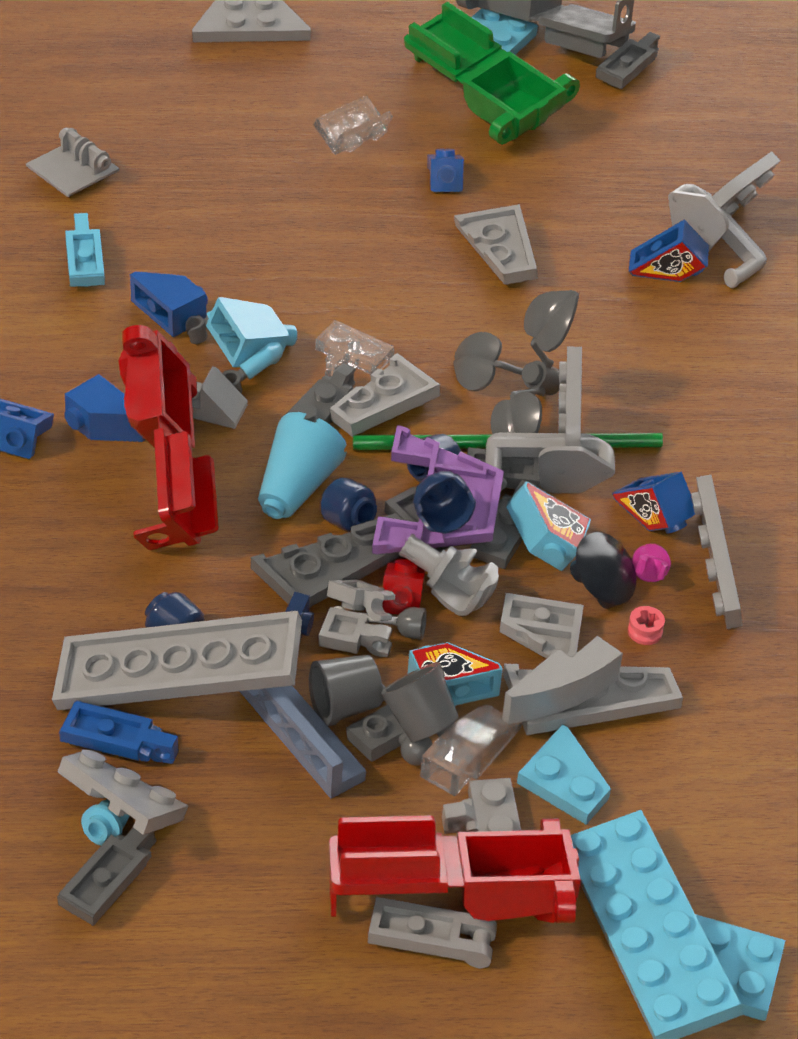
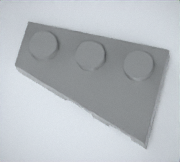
M520 204L454 215L457 229L503 284L538 279L537 267Z
M396 353L390 358V365L386 369L381 370L378 368L370 375L371 381L364 387H355L330 408L331 421L350 436L362 433L369 428L439 397L440 384Z
M82 750L62 758L57 771L59 774L89 796L110 800L108 810L118 817L126 814L136 819L133 828L142 835L183 821L189 805L175 799L176 794L173 791L160 786L152 787L142 782L138 773L126 768H115L105 762L106 758L103 755L92 750Z

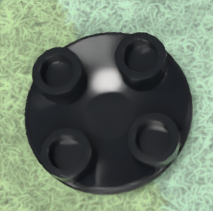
M593 532L583 537L576 550V560L570 565L573 578L583 583L603 608L610 609L629 601L636 588V572L632 559L626 549L615 538L602 532Z

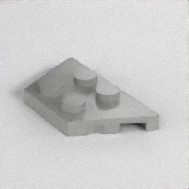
M215 0L192 29V42L310 41L311 29L283 0Z

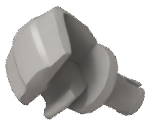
M412 533L399 553L401 557H405L428 572L427 577L430 579L426 585L432 588L431 593L441 604L459 616H466L480 609L490 599L498 584L499 567L494 563L490 562L479 567L469 565L477 553V549L474 548L458 550L450 546L447 552L443 550L441 553L415 537Z

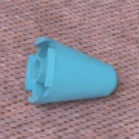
M290 412L279 421L258 497L263 512L275 519L291 517L346 457L347 452H344L347 445L345 439L334 427L320 418L314 423L304 419L306 413Z

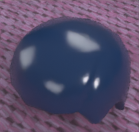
M439 471L428 475L416 486L413 499L414 508L418 517L429 531L446 534L459 530L470 521L476 507V502L468 485L457 473Z

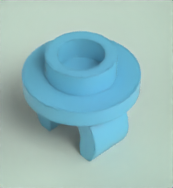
M108 799L89 807L81 819L82 828L86 836L100 846L110 835L115 837L120 834L122 835V830L129 819V815L124 814V816L118 817L108 810L110 804Z

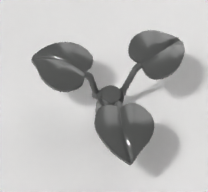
M574 290L545 292L537 296L528 306L524 318V330L529 336L533 337L530 345L541 361L530 362L524 368L498 361L502 351V343L497 336L488 332L474 333L465 338L458 346L453 364L456 378L464 388L471 391H480L486 388L494 379L495 367L522 375L525 385L530 388L512 391L510 400H502L495 405L490 421L492 434L538 433L542 421V404L535 395H554L559 391V369L553 367L554 361L549 359L543 351L551 352L555 350L566 338L576 313L579 299L578 292Z

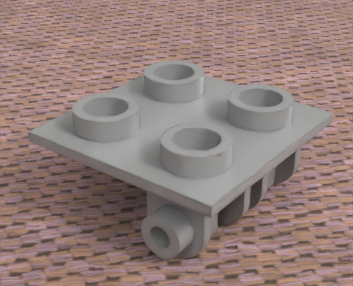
M63 128L60 131V147L26 163V167L67 197L119 171V168L111 162L106 151L97 148L96 144L88 138L81 137L74 128Z

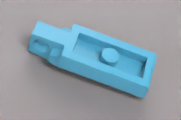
M88 213L74 214L75 230L65 231L70 287L105 285L100 229H89Z

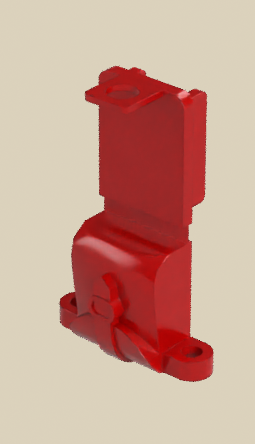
M143 325L129 326L122 331L123 351L118 360L120 376L125 385L124 407L131 427L155 448L158 512L163 522L162 524L135 530L133 535L148 550L185 542L188 546L201 543V536L215 533L219 529L214 459L210 455L196 458L192 456V448H195L192 398L198 393L197 378L190 371V364L177 351L172 342H168L158 330L152 331L149 327ZM157 533L168 535L167 538L161 540L148 538L149 535Z
M431 815L343 817L338 820V835L329 839L331 917H337V895L448 893V888L461 887L464 907L473 919L494 921L534 916L540 921L550 923H575L576 901L580 889L578 851L573 848L570 830H561L559 818L541 819L540 830L458 832L457 836H442L441 832L436 833L435 818Z

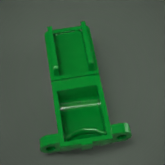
M449 2L442 4V13L420 26L415 22L408 26L409 34L404 37L405 48L414 53V58L417 62L424 60L454 82L459 81L463 84L464 99L469 109L478 117L491 124L489 136L501 145L518 138L528 130H534L544 124L548 117L574 99L580 89L579 80L570 74H563L553 81L510 51H505L500 44L493 40V32Z

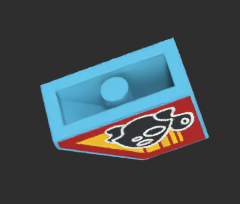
M527 481L508 501L506 506L528 551L560 571L576 556L578 544L586 536L591 521L590 518Z
M448 642L409 651L408 673L428 664L440 662L444 669V678L455 706L499 696L502 677L500 663Z

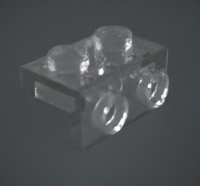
M365 95L318 117L313 125L334 155L345 150L352 152L370 138L374 141L384 136L388 132L387 126L394 116L390 111L380 115L371 100Z

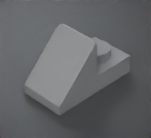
M213 366L204 382H197L198 393L192 398L193 418L235 429L247 407V399L218 368Z

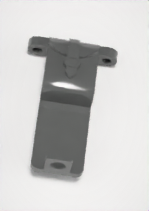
M456 0L457 5L463 8L473 9L479 7L528 22L532 20L539 21V25L546 26L544 37L546 43L598 58L605 56L607 44L620 48L628 41L629 34L635 32L636 22L632 21L634 0H617L614 15L575 4L564 6L562 5V0ZM626 5V15L625 18L620 17L621 11L623 7Z

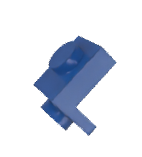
M436 149L435 155H427L431 191H463L464 159L460 155H455L454 149Z

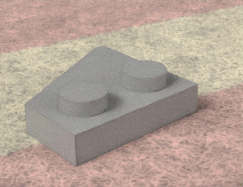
M506 593L500 633L546 659L558 649L573 657L577 653L584 605Z

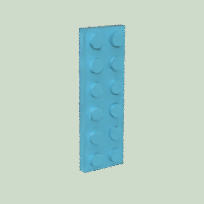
M642 810L571 835L573 848L577 849L579 855L578 870L582 889L653 1039H680L743 1015L741 1002Z

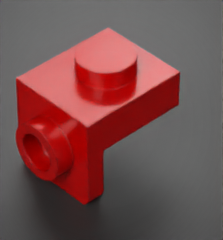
M407 559L395 560V563L387 564L383 588L393 592L395 600H383L382 607L384 612L399 615L409 607L420 608L426 574L424 569Z

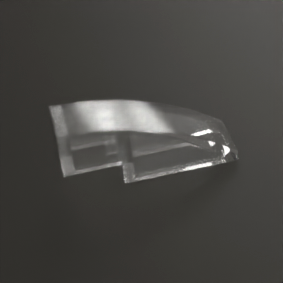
M488 704L473 710L453 724L422 755L420 777L456 796L471 777L477 780L521 729L522 723H506L502 720L503 713Z

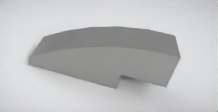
M599 636L595 637L573 657L558 649L505 693L502 720L508 724L535 720L557 714L589 700L618 680L623 653Z

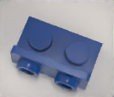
M0 399V451L27 459L33 457L37 437L52 428L54 414Z

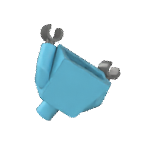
M218 297L213 310L206 313L207 317L191 316L186 321L187 334L192 344L204 342L208 337L206 330L208 328L232 367H240L239 371L226 370L222 373L240 393H242L241 382L244 379L248 378L251 380L268 366L276 364L282 357L285 347L293 346L297 340L296 327L294 325L282 324L270 306L238 299Z

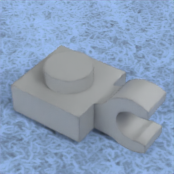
M357 579L329 581L327 596L342 601L341 606L343 608L362 611L366 608L368 616L374 621L392 620V615L384 612L382 603L383 600H395L393 592Z
M330 607L318 635L319 646L357 654L362 645L373 655L388 657L392 647V642L388 641L392 628L382 624H368V614Z

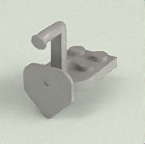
M772 151L728 182L713 196L694 184L681 185L668 195L672 226L685 219L709 245V251L723 238L744 261L738 268H728L725 271L724 281L730 288L737 287L738 284L747 280L766 264L767 259L764 252L731 216L739 209V203L744 207L757 196L758 193L755 191L757 186L762 188L775 176L772 170L780 160Z
M567 346V361H560L559 433H495L487 440L485 463L502 470V457H539V485L542 489L552 493H582L615 474V455L609 443L590 434H581L582 347ZM503 478L501 490L507 485L505 478Z

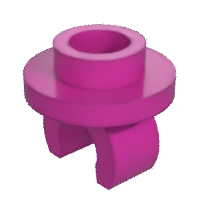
M645 544L639 547L632 557L636 576L643 581L656 582L663 580L669 572L671 565L668 552L660 545Z

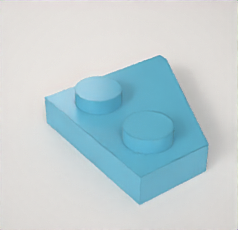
M563 724L518 772L517 784L585 825L608 801L611 791L610 786L572 732Z

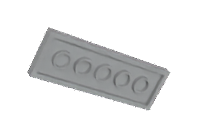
M298 611L64 637L52 702L57 710L71 709L76 701L104 706L295 685L302 626L301 617Z

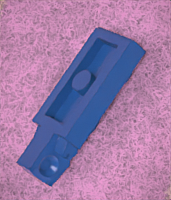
M80 701L74 702L59 731L61 742L137 761L139 759L141 761H149L151 758L156 762L173 764L179 752L178 736L161 732V728L153 725V719Z

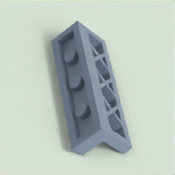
M293 686L239 691L330 799L365 781V768Z

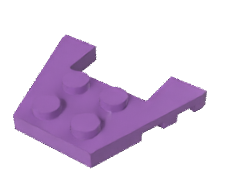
M397 425L391 461L429 467L428 475L439 471L457 473L468 485L475 499L476 507L470 521L459 530L446 534L429 531L420 518L418 522L378 516L372 553L400 552L412 533L415 537L433 548L491 542L493 540L504 471L465 453L460 452L456 455L439 447L440 442L428 437L426 440H422L411 435L410 429Z

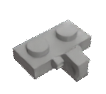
M511 778L469 781L468 799H464L462 802L443 805L442 824L444 834L480 831H521Z

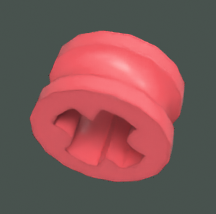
M650 606L635 608L630 615L628 635L638 644L652 645L657 643L662 638L665 624L664 615L660 610Z

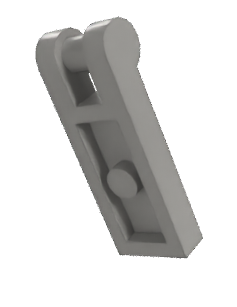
M376 897L368 933V943L464 960L472 967L486 968L491 964L493 950L490 942L496 937L497 923L495 920L473 919L469 913ZM460 934L470 935L472 940L459 938Z

